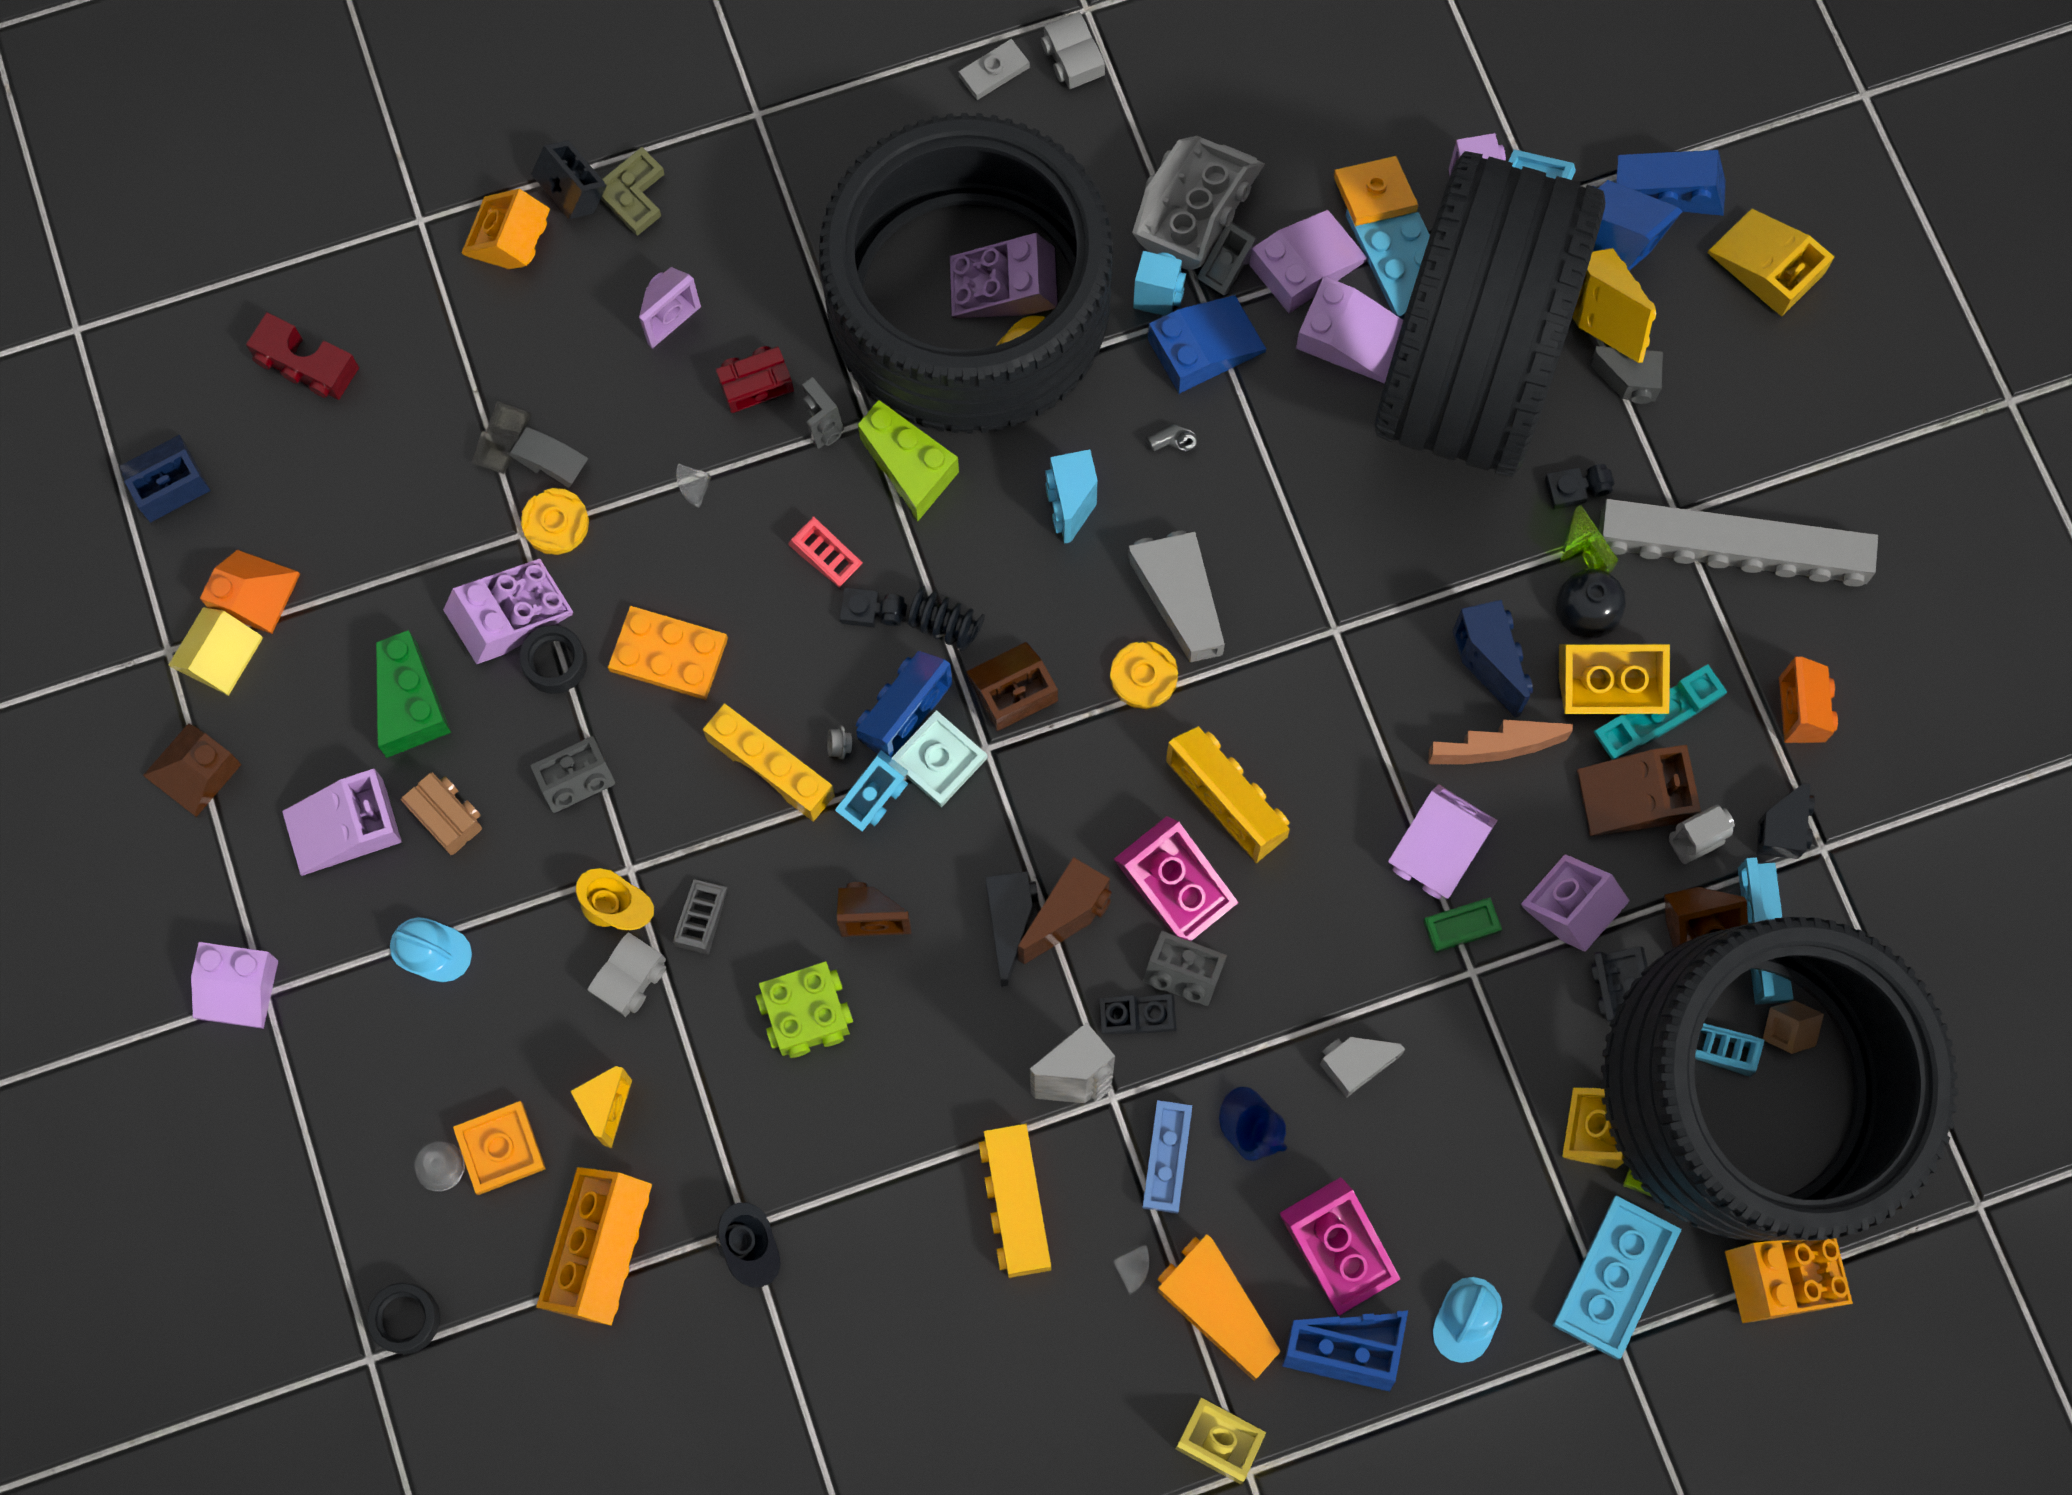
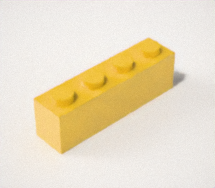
M1027 1124L984 1131L985 1141L978 1143L982 1163L989 1162L991 1176L984 1178L988 1199L995 1198L997 1212L990 1214L994 1234L1001 1233L1003 1247L997 1248L1000 1270L1007 1269L1009 1278L1051 1271Z

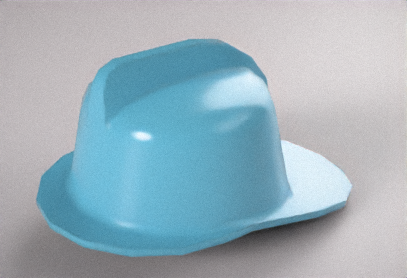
M417 917L405 921L398 926L390 942L391 956L398 966L429 980L442 983L454 981L462 976L470 966L472 958L470 943L462 933L427 918Z
M1476 1277L1462 1278L1451 1286L1435 1319L1433 1328L1434 1343L1443 1356L1451 1361L1464 1363L1474 1361L1483 1355L1491 1342L1502 1313L1501 1297L1495 1287L1486 1280Z

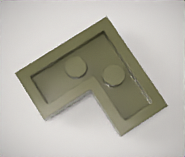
M641 147L602 179L607 187L601 200L636 236L662 216L660 210L643 192L665 175L663 167Z

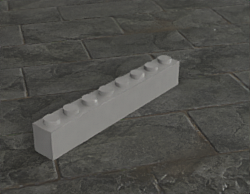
M1606 499L1600 513L1597 548L1606 549L1608 553L1615 555L1625 554L1626 552L1637 553L1646 559L1666 557L1674 558L1675 562L1682 564L1696 561L1707 563L1708 566L1713 568L1734 566L1741 567L1743 571L1749 573H1757L1763 570L1775 572L1780 577L1801 575L1808 576L1810 580L1816 582H1826L1831 579L1843 581L1848 586H1862L1867 584L1876 573L1878 535Z

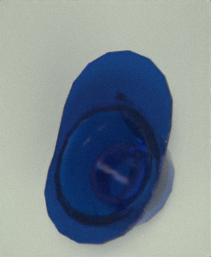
M1239 1087L1232 1090L1225 1097L1220 1108V1127L1225 1137L1244 1159L1256 1161L1276 1154L1277 1151H1286L1288 1148L1284 1142L1286 1123L1283 1117L1274 1111L1256 1091L1249 1087Z

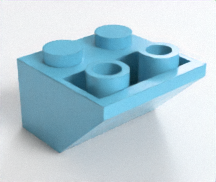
M1090 449L1050 457V470H1045L1047 481L1045 487L1048 501L1052 502L1054 513L1052 518L1055 532H1062L1064 543H1069L1073 540L1097 505L1098 480Z

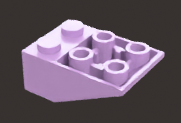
M1037 233L950 256L953 318L1031 315L1054 309L1057 306L1055 247Z
M541 559L453 588L443 609L476 664L507 654L522 645L531 632L542 626L556 625L573 614L572 609Z
M375 769L340 779L282 811L301 876L402 843L384 781Z

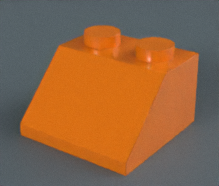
M1794 657L1779 677L1784 743L1826 742L1838 727V715L1836 711H1832L1831 698L1835 694L1834 679L1829 678L1828 666L1805 657Z

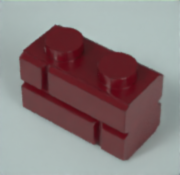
M769 346L760 347L752 353V356L741 360L737 357L725 360L721 367L716 368L718 380L731 413L794 391L789 371L778 346L772 349Z

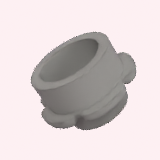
M839 726L838 729H829L827 750L829 757L844 759L846 753H851L852 751L851 733H845L843 726Z

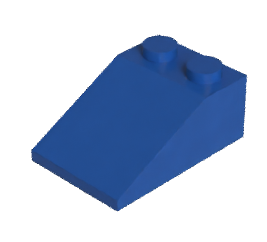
M1235 295L1181 308L1149 323L1148 341L1178 394L1266 352V347Z

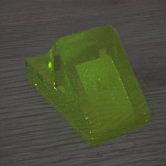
M1582 505L1575 508L1570 518L1560 562L1583 550L1584 560L1590 569L1597 568L1610 573L1616 566L1618 558Z

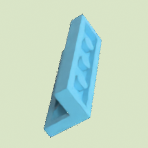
M1757 857L1746 858L1738 867L1741 896L1747 900L1748 924L1781 918L1782 910L1775 863L1758 864ZM1750 968L1755 1005L1787 1003L1793 1000L1790 980L1771 972Z

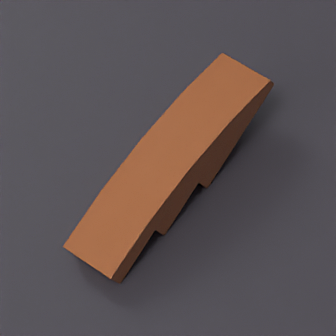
M1503 720L1498 732L1468 731L1464 738V744L1433 742L1429 750L1428 764H1474L1500 761L1534 753L1567 741L1573 731V724Z

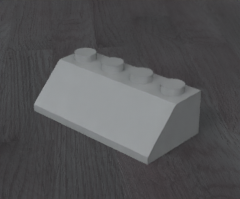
M1086 1022L1030 1068L1031 1094L1035 1099L1086 1103L1093 1098L1096 1102L1112 1089L1110 1085L1113 1079L1115 1055Z

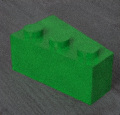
M407 630L376 642L378 748L385 757H391L451 733L421 651L411 632Z

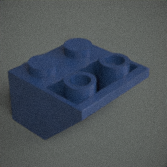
M180 435L119 466L123 480L136 505L150 523L211 491Z

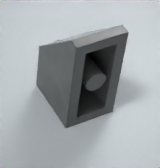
M1596 346L1590 359V366L1622 399H1630L1637 404L1656 401L1662 389L1663 352L1646 350L1643 362L1637 363L1612 347Z

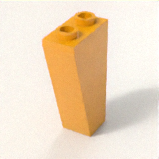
M1207 1234L1201 1241L1194 1237L1181 1252L1186 1258L1177 1268L1171 1263L1158 1277L1157 1280L1161 1285L1157 1292L1255 1381L1281 1351L1213 1239Z

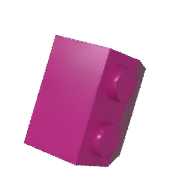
M1168 816L1114 858V861L1171 932L1185 940L1192 941L1239 903L1180 822Z
M1341 1177L1279 1213L1295 1244L1338 1316L1400 1280L1395 1267L1353 1189Z

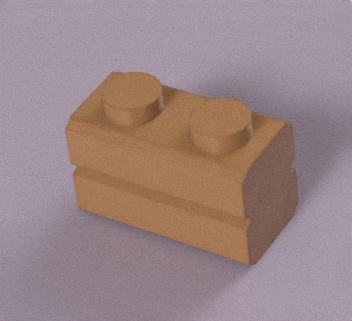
M432 772L422 779L416 787L408 791L401 801L450 855H454L467 841H470L482 830L481 825L477 821L481 815L468 800L463 804L459 802L454 796L458 790L446 776L439 780Z

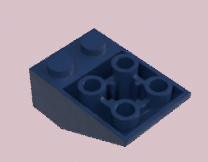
M1502 600L1461 609L1453 628L1461 662L1514 717H1519L1530 698V694L1533 693V687L1529 674H1524L1520 662L1523 661L1521 645L1518 641L1514 642L1511 630H1513L1514 624L1511 612L1504 610Z

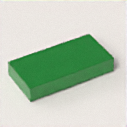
M1491 897L1426 917L1423 920L1435 953L1502 931Z

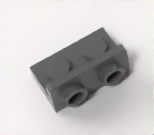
M811 377L802 384L806 396L803 398V402L808 408L807 414L810 417L806 422L814 445L819 449L823 445L829 446L840 438L841 432L844 431L837 405L817 381Z
M593 736L530 765L553 813L615 784L614 778Z
M1161 931L1148 962L1143 982L1152 985L1156 989L1165 990L1184 997L1191 1002L1208 1006L1227 955Z

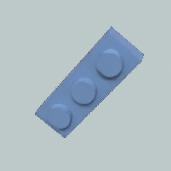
M1157 1100L1143 1209L1177 1214L1179 1212L1193 1105Z

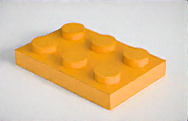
M630 606L608 669L610 672L706 700L728 636L725 633Z

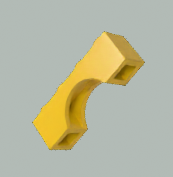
M725 703L703 728L706 740L731 760L744 764L761 776L790 805L814 822L835 797L832 784Z

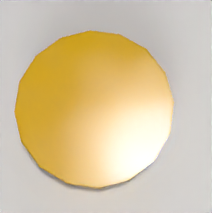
M550 488L544 490V493H540L538 496L534 495L528 500L522 510L521 526L526 540L534 549L545 554L560 555L572 551L582 543L588 533L589 517L585 505L576 494L566 489Z
M1155 642L1130 643L1121 649L1112 661L1110 680L1113 691L1121 701L1131 707L1141 709L1158 707L1167 701L1176 689L1178 670L1175 658L1166 648Z

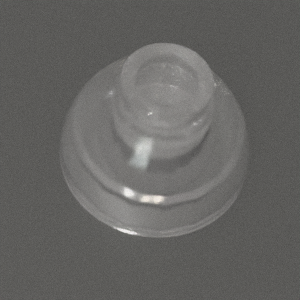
M436 1141L424 1146L417 1154L414 1163V1171L418 1181L425 1188L432 1191H445L455 1186L461 1179L465 1168L461 1151L455 1145L444 1141Z

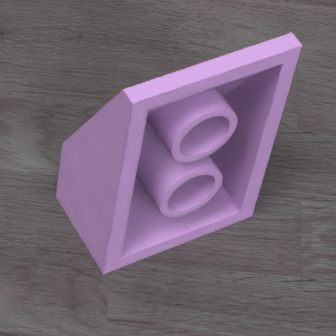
M1326 210L1280 229L1254 246L1251 251L1249 265L1290 314L1315 297L1324 276L1338 281L1365 263L1368 258L1329 210Z
M1324 276L1299 331L1296 349L1385 384L1403 319L1357 289Z

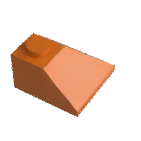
M236 550L214 568L200 599L207 608L223 610L243 624L273 634L300 573Z

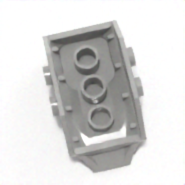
M1199 136L1179 139L1173 149L1168 150L1163 156L1161 167L1156 174H1152L1146 182L1144 196L1132 231L1133 235L1148 252L1155 254L1161 252L1169 253L1175 256L1176 259L1182 260L1181 268L1192 270L1201 267L1206 262L1219 239L1223 227H1228L1231 224L1235 215V209L1239 203L1244 202L1248 198L1251 185L1265 163L1244 152L1224 144H1216Z

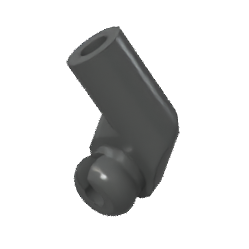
M1175 424L1146 437L1152 452L1167 445L1182 451H1189L1197 445V437L1194 432Z

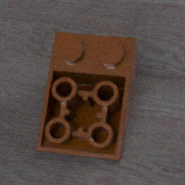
M1687 745L1652 749L1577 770L1590 837L1675 825L1701 812Z

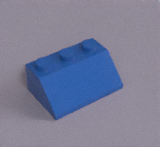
M918 651L913 658L907 657L897 671L899 674L892 685L887 683L877 696L878 703L871 711L867 709L859 717L856 723V727H858L856 729L858 740L877 754L882 750L892 758L912 737L951 687V664L945 659Z

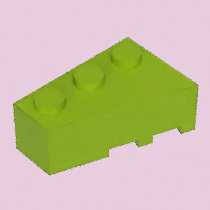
M878 400L858 424L860 440L880 469L890 479L899 496L904 499L911 509L913 516L919 521L959 473L958 457Z

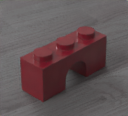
M266 312L246 344L253 355L252 360L264 369L269 370L273 367L281 371L280 374L292 383L298 384L301 381L309 385V389L323 398L329 395L339 400L359 369L353 355L323 340L318 350L312 355L306 357L297 356V348L303 339L296 327Z

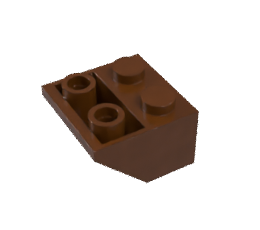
M1027 642L966 671V675L996 731L1058 702V688L1042 659Z

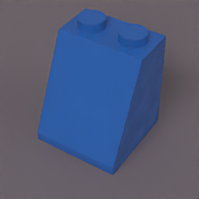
M1607 180L1598 188L1604 191L1606 205L1593 251L1613 248L1620 259L1626 263L1627 269L1630 271L1651 253L1683 211L1677 206Z

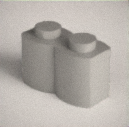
M1080 12L1044 25V37H1041V43L1046 55H1052L1056 61L1053 67L1060 82L1065 81L1068 88L1072 89L1105 76L1104 60Z
M1714 805L1678 823L1676 830L1669 835V842L1681 863L1687 864L1723 846L1725 839L1733 834L1734 820L1727 809H1722L1720 805Z
M628 932L614 949L609 960L597 973L588 991L624 1017L630 1012L636 1013L645 1001L646 996L643 993L651 982L656 984L666 970V966L663 965L666 958Z

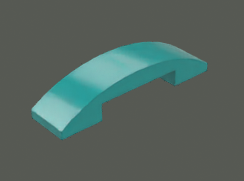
M1707 664L1680 680L1676 686L1670 688L1669 714H1626L1625 716L1622 714L1595 730L1594 734L1612 760L1618 759L1674 729L1723 697L1727 691Z

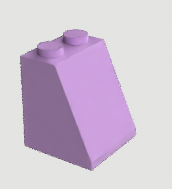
M1438 784L1427 797L1388 862L1394 865L1392 870L1400 877L1409 881L1413 877L1423 883L1422 889L1437 899L1444 896L1449 899L1498 820Z

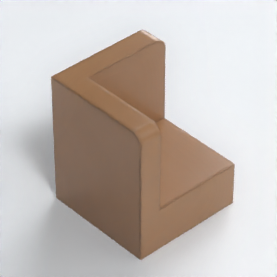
M1797 1001L1770 1007L1763 1039L1791 1054L1815 1047L1824 1014Z

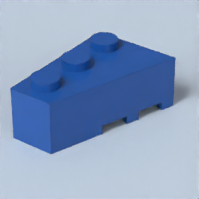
M1718 150L1618 155L1617 184L1677 206L1683 212L1724 216L1726 180Z
M1408 1310L1374 1315L1372 1313L1362 1314V1316L1340 1318V1316L1294 1320L1289 1330L1282 1367L1390 1392L1396 1381Z

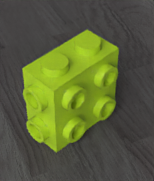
M826 961L759 983L762 994L756 995V1000L761 1015L768 1014L772 1027L766 1028L772 1049L779 1047L782 1056L789 1054L790 1058L800 1057L810 1052L809 1047L823 1043L824 1047L833 1046L844 1041L843 1036L850 1034L847 1024L852 1023L853 1019L847 1002L840 1004L836 992L843 988L837 970L829 971Z

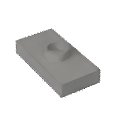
M1010 39L958 71L959 78L974 98L979 100L1029 69L1030 62L1015 42Z

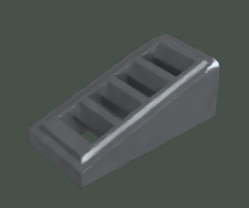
M693 880L674 935L673 944L675 947L709 955L727 894V887ZM699 891L717 895L715 901L697 896ZM695 904L712 908L711 914L694 910ZM691 917L708 920L707 926L690 922ZM688 929L704 933L702 938L686 934Z

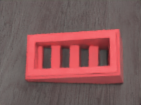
M814 516L788 543L802 558L839 588L863 563ZM814 533L818 538L808 547L804 542ZM825 542L828 547L818 556L814 551ZM833 550L836 551L839 555L827 565L824 560ZM843 559L847 560L849 564L837 574L834 569Z

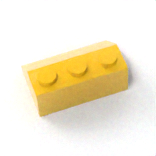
M1559 644V683L1564 714H1669L1670 644Z

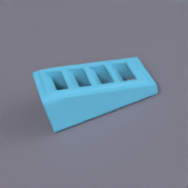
M1703 1023L1701 1033L1707 1035L1703 1050L1696 1049V1060L1749 1077L1756 1073L1764 1039ZM1716 1037L1720 1039L1717 1054H1712L1710 1052ZM1729 1042L1735 1043L1731 1058L1725 1057ZM1743 1046L1749 1048L1746 1062L1740 1061Z

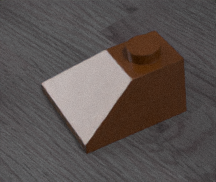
M188 723L143 776L197 817L242 764L210 736Z
M852 882L846 884V888H838L837 923L842 937L911 934L908 911L875 887H867V883Z
M1702 887L1664 894L1666 925L1673 948L1707 933L1748 924L1747 900L1743 896Z

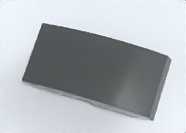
M528 427L525 428L509 453V456L535 473L542 470L567 488L573 484L588 460L586 456L568 445Z

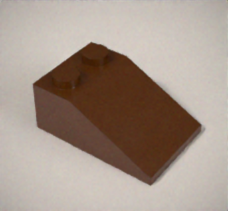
M1073 857L1019 943V961L1023 964L1028 963L1090 925L1095 916L1101 918L1111 903V899H1109L1112 894L1109 890L1110 878Z

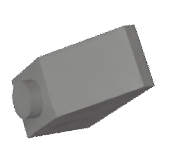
M1350 1037L1343 1043L1340 1039H1337L1322 1051L1325 1057L1322 1059L1320 1066L1347 1098L1402 1056L1405 1048L1398 1043Z

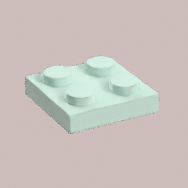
M937 710L892 757L893 760L908 770L906 777L940 807L955 794L988 758L987 753Z

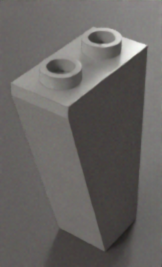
M1175 531L1168 534L1167 538L1158 540L1143 538L1136 541L1134 545L1129 546L1128 559L1130 565L1189 662L1222 656L1225 643L1195 531L1190 533Z

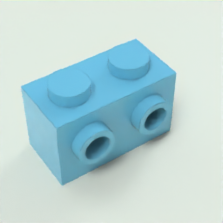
M1143 251L1135 278L1133 308L1165 316L1173 312L1174 306L1180 307L1186 273L1181 272L1182 260L1176 259L1175 256L1169 253L1161 252L1155 254Z
M881 750L841 800L835 811L862 832L869 823L875 827L887 811L882 806L891 796L896 800L908 785L904 780L908 770Z

